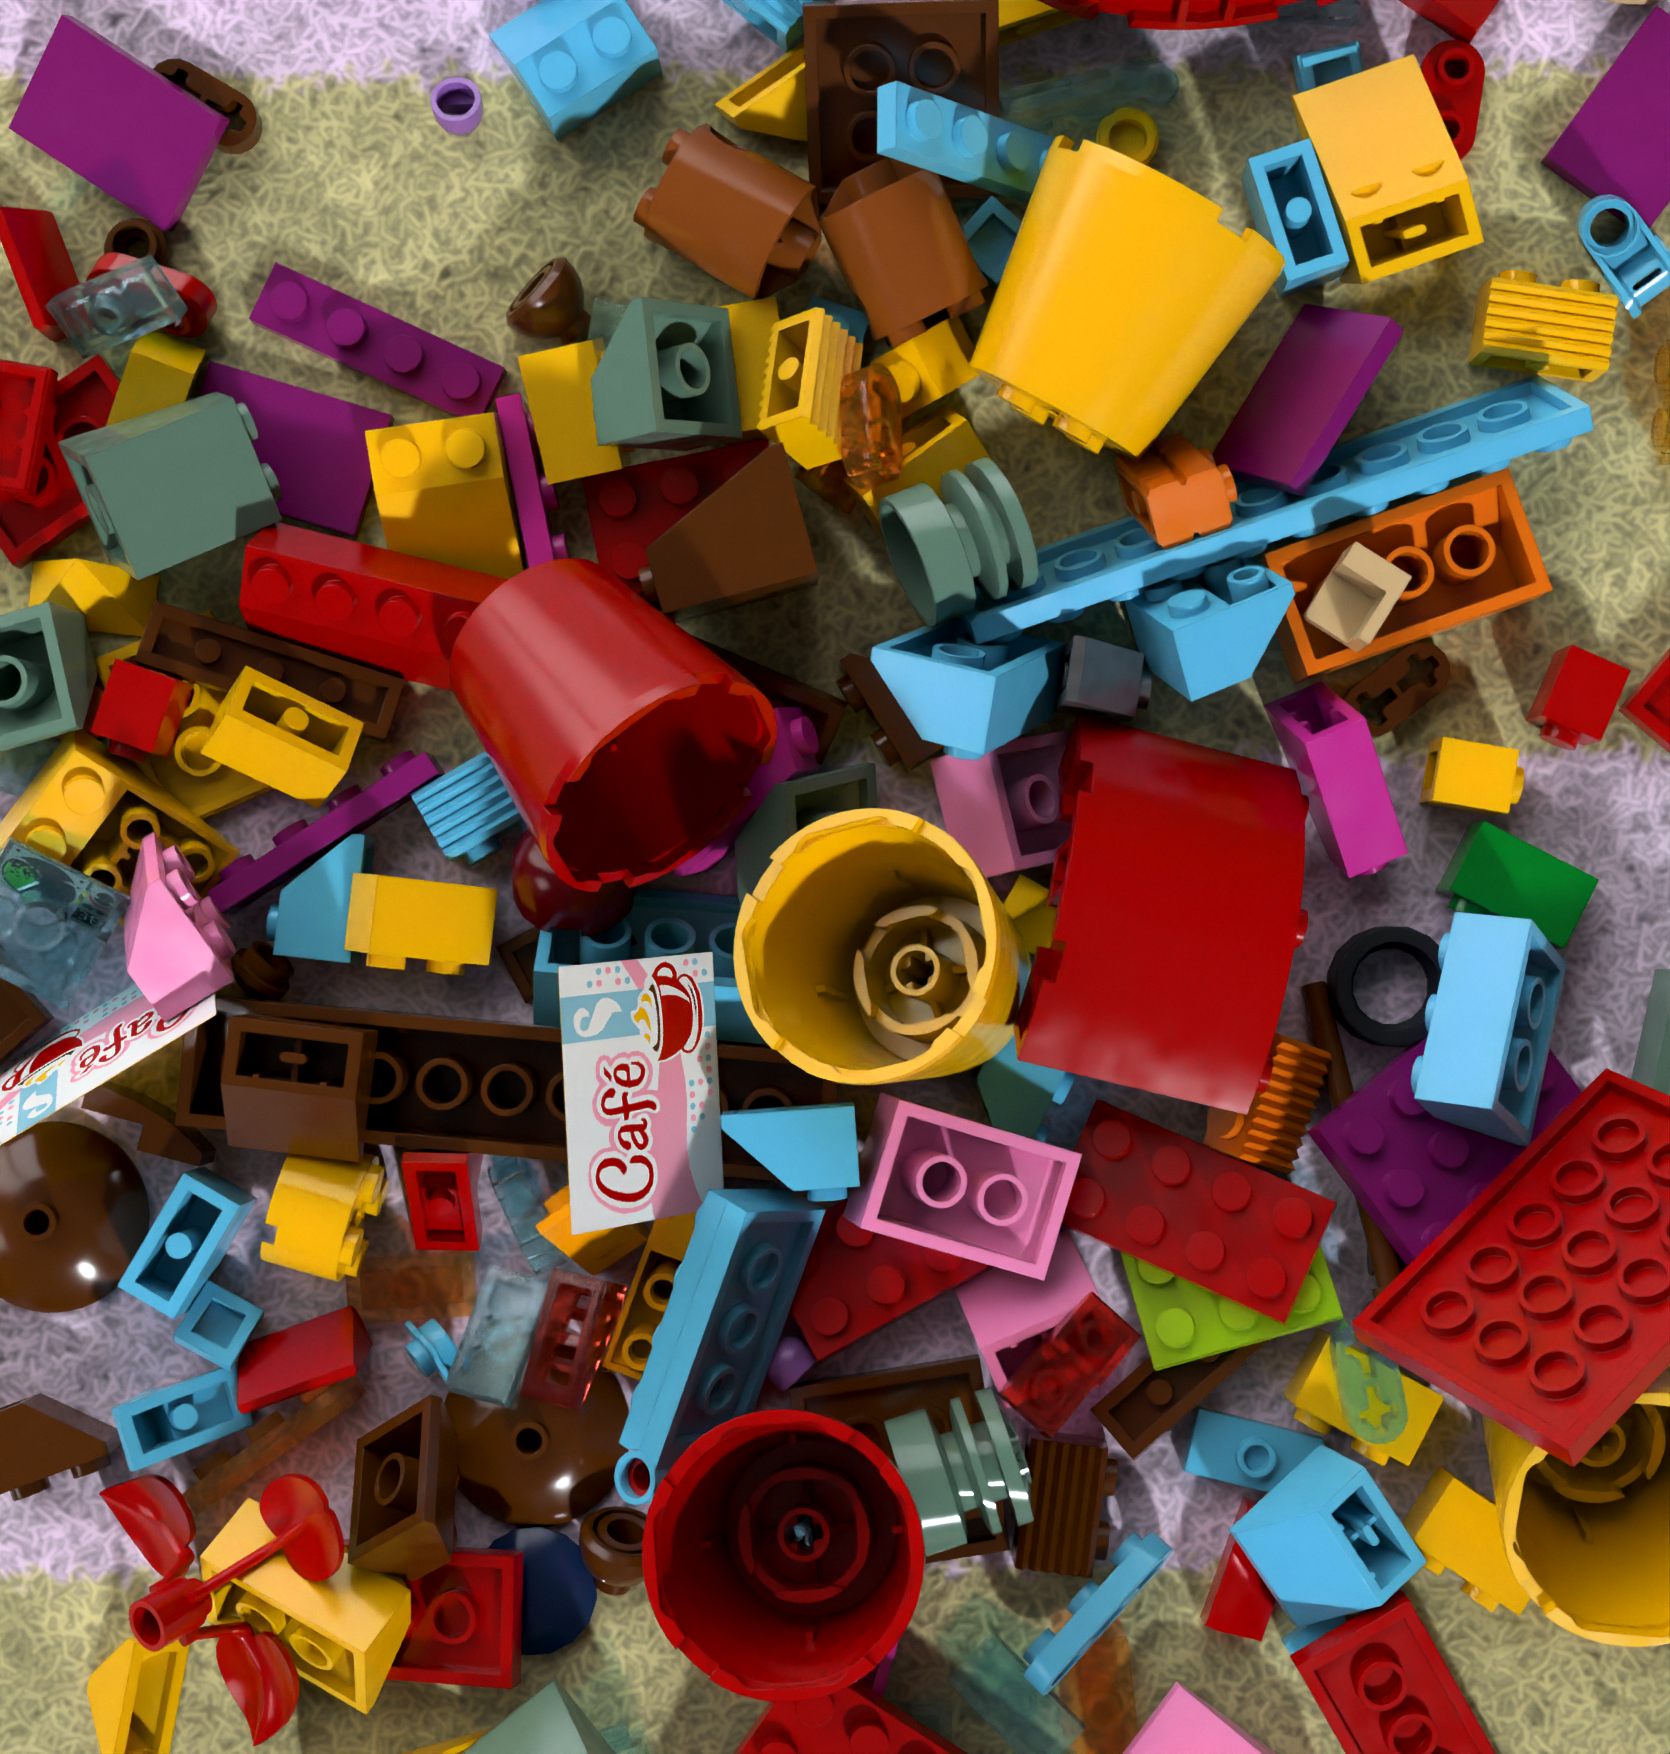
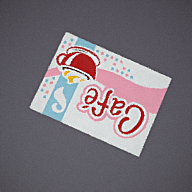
M713 952L558 967L571 1235L697 1212L705 1200L708 1189H724Z
M137 984L1 1065L0 1146L217 1015L215 992L164 1022Z

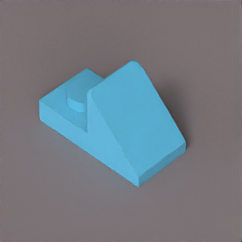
M235 1364L230 1372L219 1367L167 1387L143 1391L111 1408L130 1472L140 1470L254 1425L251 1414H241L237 1407L238 1371Z

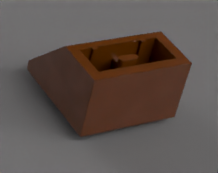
M252 1014L229 1016L221 1077L228 1146L361 1162L379 1030Z

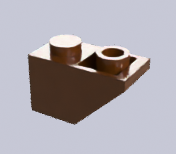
M850 653L839 660V667L845 676L838 679L836 684L846 701L849 702L848 704L852 710L858 713L866 708L879 728L870 734V737L887 765L891 767L900 762L906 773L943 751L944 745L921 739L871 662V658Z
M42 1393L1 1407L0 1494L10 1491L13 1501L21 1500L51 1487L48 1477L70 1469L73 1478L77 1479L111 1465L109 1454L122 1446L117 1428Z

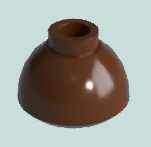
M567 258L552 259L524 286L506 312V323L509 327L529 338L543 340L559 337L566 345L571 343L585 329L592 316L583 309L584 289L574 266Z
M607 1507L590 1513L582 1521L579 1534L580 1554L586 1568L594 1576V1585L601 1592L614 1596L623 1595L630 1590L631 1586L644 1581L642 1542L647 1518L645 1513L628 1507Z

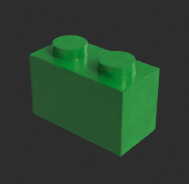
M1480 821L1468 825L1435 891L1451 899L1447 909L1452 913L1462 912L1532 919L1555 949H1565L1599 879L1486 821Z

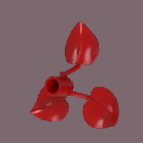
M145 1474L101 1491L99 1495L106 1502L150 1565L160 1575L164 1576L162 1580L149 1587L150 1594L135 1601L130 1606L129 1623L138 1642L147 1650L156 1652L178 1639L180 1644L186 1647L196 1640L219 1637L216 1646L218 1666L228 1690L248 1722L253 1746L260 1745L274 1736L286 1725L294 1713L300 1687L295 1663L282 1641L269 1631H262L254 1635L251 1625L246 1621L200 1626L205 1623L207 1615L212 1610L211 1592L273 1555L281 1548H283L289 1565L304 1579L313 1582L324 1581L339 1570L344 1557L343 1535L335 1512L329 1508L328 1498L322 1488L313 1479L302 1474H285L273 1480L262 1493L259 1508L262 1519L276 1538L205 1582L197 1578H183L187 1574L189 1566L195 1560V1554L188 1545L195 1538L196 1526L189 1506L171 1481L157 1474Z

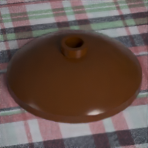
M48 1121L35 1124L0 1146L1 1299L30 1311L60 1313L93 1304L117 1288L118 1283L148 1234L150 1210L146 1188L138 1169L127 1153L109 1137L84 1125L63 1121ZM37 1209L45 1212L49 1218V1227L45 1233L39 1232L33 1227L32 1215Z
M540 1334L517 1336L500 1341L474 1357L456 1377L444 1402L458 1435L457 1464L460 1468V1480L457 1488L464 1497L486 1515L498 1521L519 1527H550L563 1524L582 1516L601 1502L615 1485L614 1473L618 1460L622 1455L629 1452L628 1449L618 1443L629 1414V1407L624 1392L610 1369L602 1367L603 1362L595 1354L579 1344L564 1338ZM526 1428L538 1431L542 1438L541 1446L536 1449L525 1448L519 1440L520 1431Z

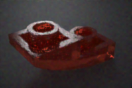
M1093 1291L1089 1292L1038 1345L997 1395L1045 1438H1053L1094 1387H1101L1141 1338V1335Z

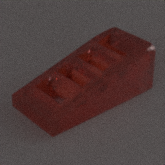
M553 1267L520 1395L581 1411L620 1315L628 1286ZM581 1295L590 1297L587 1309L576 1307ZM571 1319L584 1322L580 1335L566 1331ZM560 1344L577 1348L574 1360L556 1356ZM550 1369L569 1373L567 1386L546 1381Z

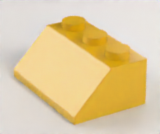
M248 1497L202 1553L200 1564L203 1582L276 1538L262 1519L259 1508L260 1503ZM345 1545L343 1562L339 1570L324 1581L313 1582L298 1575L289 1565L283 1548H281L273 1555L210 1593L212 1610L207 1615V1620L210 1623L218 1625L246 1621L251 1625L254 1635L262 1631L272 1632L282 1641L290 1653L298 1675L366 1715L375 1704L411 1623V1590L407 1588L405 1582L400 1577L348 1564L349 1549Z

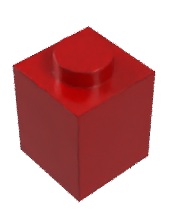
M1569 645L1555 651L1526 721L1542 728L1539 734L1542 740L1563 749L1575 750L1578 744L1585 746L1599 742L1604 735L1631 670L1574 645Z
M115 658L90 732L110 739L107 748L108 752L137 762L145 763L148 752L169 758L193 685Z

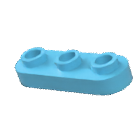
M1154 1531L1150 1532L1143 1539L1136 1532L1132 1533L1111 1557L1110 1562L1117 1568L1100 1587L1093 1580H1090L1069 1603L1066 1609L1073 1617L1056 1635L1049 1628L1046 1629L1027 1649L1023 1659L1030 1666L1023 1677L1043 1696L1052 1690L1167 1561L1173 1549Z

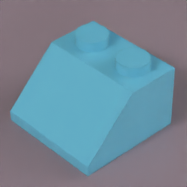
M542 0L489 34V38L557 141L662 74L658 50L626 0Z

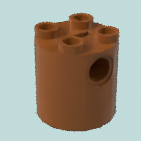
M706 123L698 126L692 133L679 128L669 140L663 153L662 163L667 165L668 168L657 190L650 187L642 196L635 210L633 221L644 227V236L651 242L673 251L698 269L752 300L767 298L798 281L809 268L822 240L821 228L818 223L820 213L818 202L819 190L817 186L761 154L751 152L736 145Z
M888 157L842 180L818 223L848 288L854 292L864 309L873 341L884 337L888 347L892 346L893 348L926 332L927 329L922 319L942 310L945 319L949 317L952 319L986 302L981 289L987 287L989 283L972 256L965 236V230L939 174Z

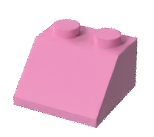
M1067 730L1015 738L1007 742V745L1000 746L983 755L981 759L968 760L945 755L930 760L936 794L940 802L946 832L968 851L987 879L1054 863L1055 853L1058 848L1070 837L1071 824L1059 821L1060 789L1058 768L1069 739Z

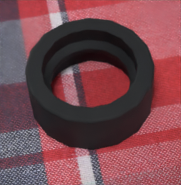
M1373 927L1353 935L1336 951L1327 971V989L1335 1019L1351 1036L1372 1045L1407 1047L1425 1039L1428 1036L1425 1026L1427 1001L1432 994H1437L1442 972L1438 962L1439 945L1430 936L1410 927ZM1382 949H1399L1412 955L1422 966L1427 978V996L1421 1009L1412 1018L1398 1024H1382L1369 1018L1359 1008L1353 994V978L1359 964L1371 953Z

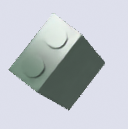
M213 392L58 442L109 561L136 580L143 579L282 520L275 502L282 499V491L278 480L267 463L260 465L251 441L258 439L254 420L243 402L236 404L234 398L228 395Z

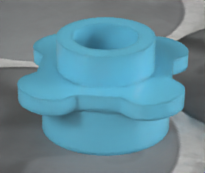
M431 1318L418 1329L410 1320L405 1322L404 1326L413 1340L404 1348L420 1372L427 1378L436 1371L448 1385L454 1382L448 1370L460 1362L462 1356L441 1325L434 1318Z

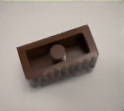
M1027 1428L1024 1456L1032 1480L1031 1509L1034 1522L1018 1527L1015 1521L1011 1553L1014 1567L1034 1572L1042 1571L1059 1575L1067 1574L1073 1577L1092 1578L1094 1560L1105 1561L1107 1557L1110 1525L1109 1521L1100 1520L1102 1496H1113L1115 1492L1118 1471L1117 1457L1108 1456V1446L1103 1438Z

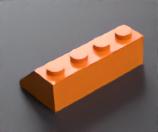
M1509 468L1262 555L1263 565L1291 581L1294 587L1295 596L1275 631L1294 685L1531 602L1553 590ZM1355 541L1412 576L1371 643L1358 652L1353 651L1304 619V612L1342 552Z

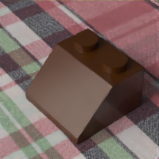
M430 1394L357 1439L348 1564L416 1581L452 1561V1553L457 1541V1530L454 1525L455 1494L460 1480V1468L457 1464L458 1435L441 1397Z

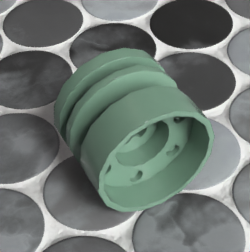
M987 457L965 465L964 474L954 469L941 475V500L934 490L924 482L879 500L878 516L888 556L910 604L920 619L929 627L973 610L976 600L974 583L983 595L993 601L1006 596L1008 586L1017 591L1033 585L1037 581L1039 570L1036 548L1021 504L1006 476L997 464Z
M991 1387L975 1391V1398L982 1419L978 1423L969 1425L960 1398L951 1399L949 1411L952 1431L941 1435L925 1408L884 1421L898 1469L910 1488L918 1508L923 1527L926 1557L967 1544L968 1533L965 1512L975 1508L978 1509L992 1535L1002 1532L994 1502L1006 1498L1018 1527L1034 1522L1031 1509L1032 1480L1014 1424L997 1403Z

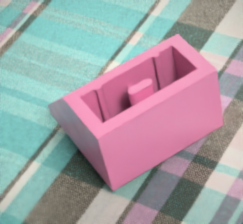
M152 832L142 838L123 919L127 972L163 1021L166 1022L234 981L230 956L236 953V950L226 933L231 928L226 914L220 913L210 896L202 899L190 883L196 876L187 858L176 845L166 849L155 832Z
M1067 1228L1060 1230L1044 1281L993 1267L954 1289L1005 1409L1126 1357L1101 1298Z

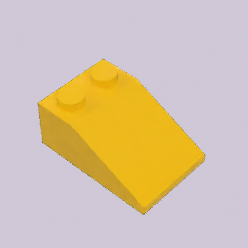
M489 412L365 431L374 492L388 550L506 579H511L526 570L514 489L498 414Z

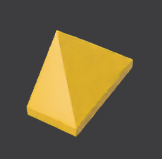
M804 41L714 105L720 114L740 129L807 142Z
M79 558L36 561L33 563L28 607L49 601L84 613L89 632L143 637L154 601H158L161 576L152 574L143 579L136 580L117 566Z
M127 1638L89 1676L87 1695L101 1754H170L190 1644L183 1647L178 1639L163 1649L153 1652L144 1648L136 1638Z

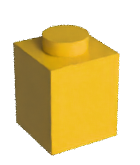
M958 316L952 319L949 317L929 328L926 332L909 339L870 362L900 420L979 376L969 368L975 347Z
M1440 737L1429 741L1419 804L1493 817L1508 814L1510 804L1516 805L1518 803L1524 785V768L1517 766L1520 750L1449 737Z

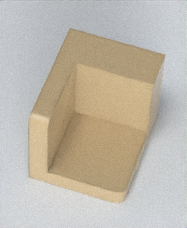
M1355 541L1342 552L1304 612V619L1353 651L1358 652L1371 643L1412 576Z

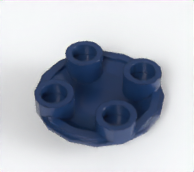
M517 1526L511 1529L509 1533L495 1539L487 1549L523 1551L522 1655L551 1654L572 1643L589 1624L597 1601V1587L593 1582L594 1576L588 1571L582 1560L580 1547L566 1534L545 1527Z

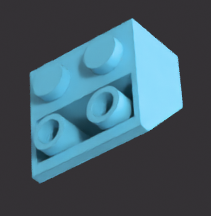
M1228 557L1206 565V569L1195 577L1185 580H1172L1168 578L1145 586L1143 593L1135 598L1125 600L1138 652L1144 653L1143 666L1192 702L1251 678L1294 598L1295 592L1291 581L1251 557L1244 559Z
M1322 1444L1229 1529L1290 1621L1298 1627L1382 1606L1427 1562L1367 1469Z

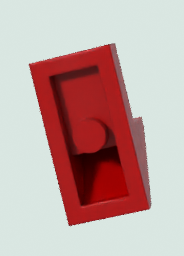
M416 1149L403 1152L401 1163L416 1250H480L482 1222L477 1185L483 1154L434 1149Z

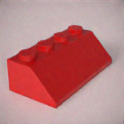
M276 522L264 527L246 544L239 607L246 626L250 631L401 679L453 691L449 681V661L455 641L475 609L494 590L509 579Z

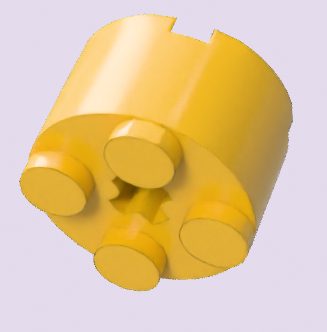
M363 1152L362 1161L354 1162L288 1154L278 1177L265 1224L277 1227L274 1244L261 1241V1260L336 1282H340L345 1274L357 1278L363 1267L369 1246V1240L363 1239V1227L367 1214L374 1216L380 1214L389 1186V1179L383 1178L385 1167L379 1165L378 1156Z

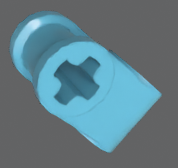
M1612 194L1599 195L1589 200L1581 208L1576 220L1577 234L1585 248L1602 269L1603 273L1601 275L1613 292L1618 295L1619 300L1632 318L1636 319L1642 314L1641 307L1670 286V251L1657 234L1653 235L1637 211L1621 197ZM1615 208L1621 210L1625 217L1623 233L1616 240L1609 243L1595 241L1590 234V225L1593 218L1605 209Z

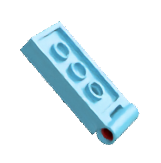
M788 1188L708 1189L705 1200L696 1213L693 1234L683 1262L674 1275L670 1299L662 1321L653 1334L652 1349L640 1383L632 1394L631 1409L618 1442L628 1450L635 1449V1451H629L622 1455L615 1467V1486L624 1501L631 1505L651 1503L662 1479L695 1440L726 1421L753 1412L826 1209L808 1201V1199Z

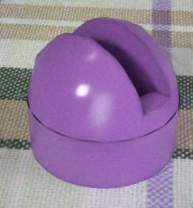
M450 77L442 80L434 87L430 97L433 115L436 122L447 133L454 135L469 134L479 126L483 115V102L478 87L472 81L463 77ZM445 113H455L462 115H447Z
M782 1336L779 1338L766 1375L783 1393L814 1364L816 1358L810 1346L803 1340L794 1336Z

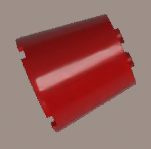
M581 558L551 560L528 568L507 580L484 599L471 614L461 629L452 649L449 661V681L455 697L545 861L563 882L576 889L598 892L602 883L623 880L631 888L654 880L682 865L712 843L738 817L753 797L752 792L746 786L753 777L758 765L771 763L777 741V720L774 709L766 696L751 681L605 568L590 560Z
M769 1409L738 1416L714 1427L695 1440L677 1459L660 1482L648 1510L642 1542V1568L650 1605L665 1636L675 1649L679 1648L694 1665L709 1675V1680L736 1694L757 1700L798 1702L827 1696L852 1685L872 1671L894 1648L904 1634L920 1597L925 1569V1540L918 1508L910 1488L890 1458L874 1442L849 1425L826 1415L796 1409ZM805 1515L812 1516L813 1524L820 1523L823 1529V1533L814 1541L813 1546L806 1545V1535L797 1537L794 1526L798 1525L805 1518Z

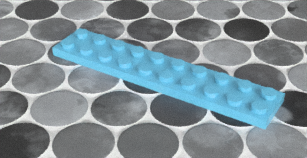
M1539 375L1519 380L1334 445L1303 496L1235 479L1237 501L1230 503L1233 517L1230 528L1202 537L1197 532L1194 533L1192 541L1165 550L1153 540L1133 516H1129L1037 548L1039 572L1035 584L1017 591L1008 586L1006 596L991 601L981 593L974 583L976 594L974 609L959 615L976 645L984 642L989 644L1009 642L1019 637L1023 629L1045 621L1061 623L1072 620L1081 615L1085 607L1105 600L1118 602L1135 598L1144 592L1145 586L1168 578L1172 580H1185L1195 577L1206 569V565L1228 557L1234 559L1253 557L1262 553L1267 548L1268 543L1288 536L1301 538L1316 535L1324 531L1328 527V523L1349 515L1368 516L1379 513L1389 506V501L1412 493L1427 495L1439 492L1450 485V480L1472 472L1486 474L1502 470L1510 465L1512 458L1532 451L1552 452L1565 448L1572 442L1573 437L1594 430L1590 406Z

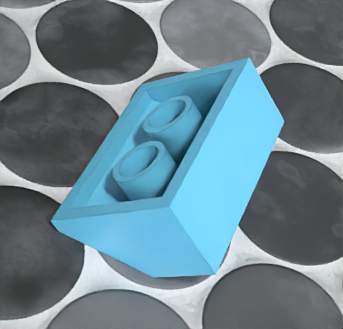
M953 617L934 626H923L872 647L870 660L922 740L944 745V752L952 757L976 760L983 758V755L1000 746L1007 745V742L1016 737L1029 733L1031 729L1054 717L1066 643L1022 633L1019 637L1006 643L989 644L984 642L976 645L962 620Z
M1455 912L1451 931L1443 935L1439 945L1438 962L1442 972L1437 994H1432L1429 997L1425 1009V1026L1428 1036L1424 1055L1416 1058L1412 1068L1411 1087L1415 1094L1414 1099L1434 1118L1515 1145L1529 1146L1567 963L1532 919Z

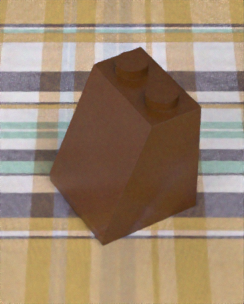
M783 442L767 447L648 546L645 550L650 566L638 569L646 601L659 611H662L665 616L676 624L818 585V569Z

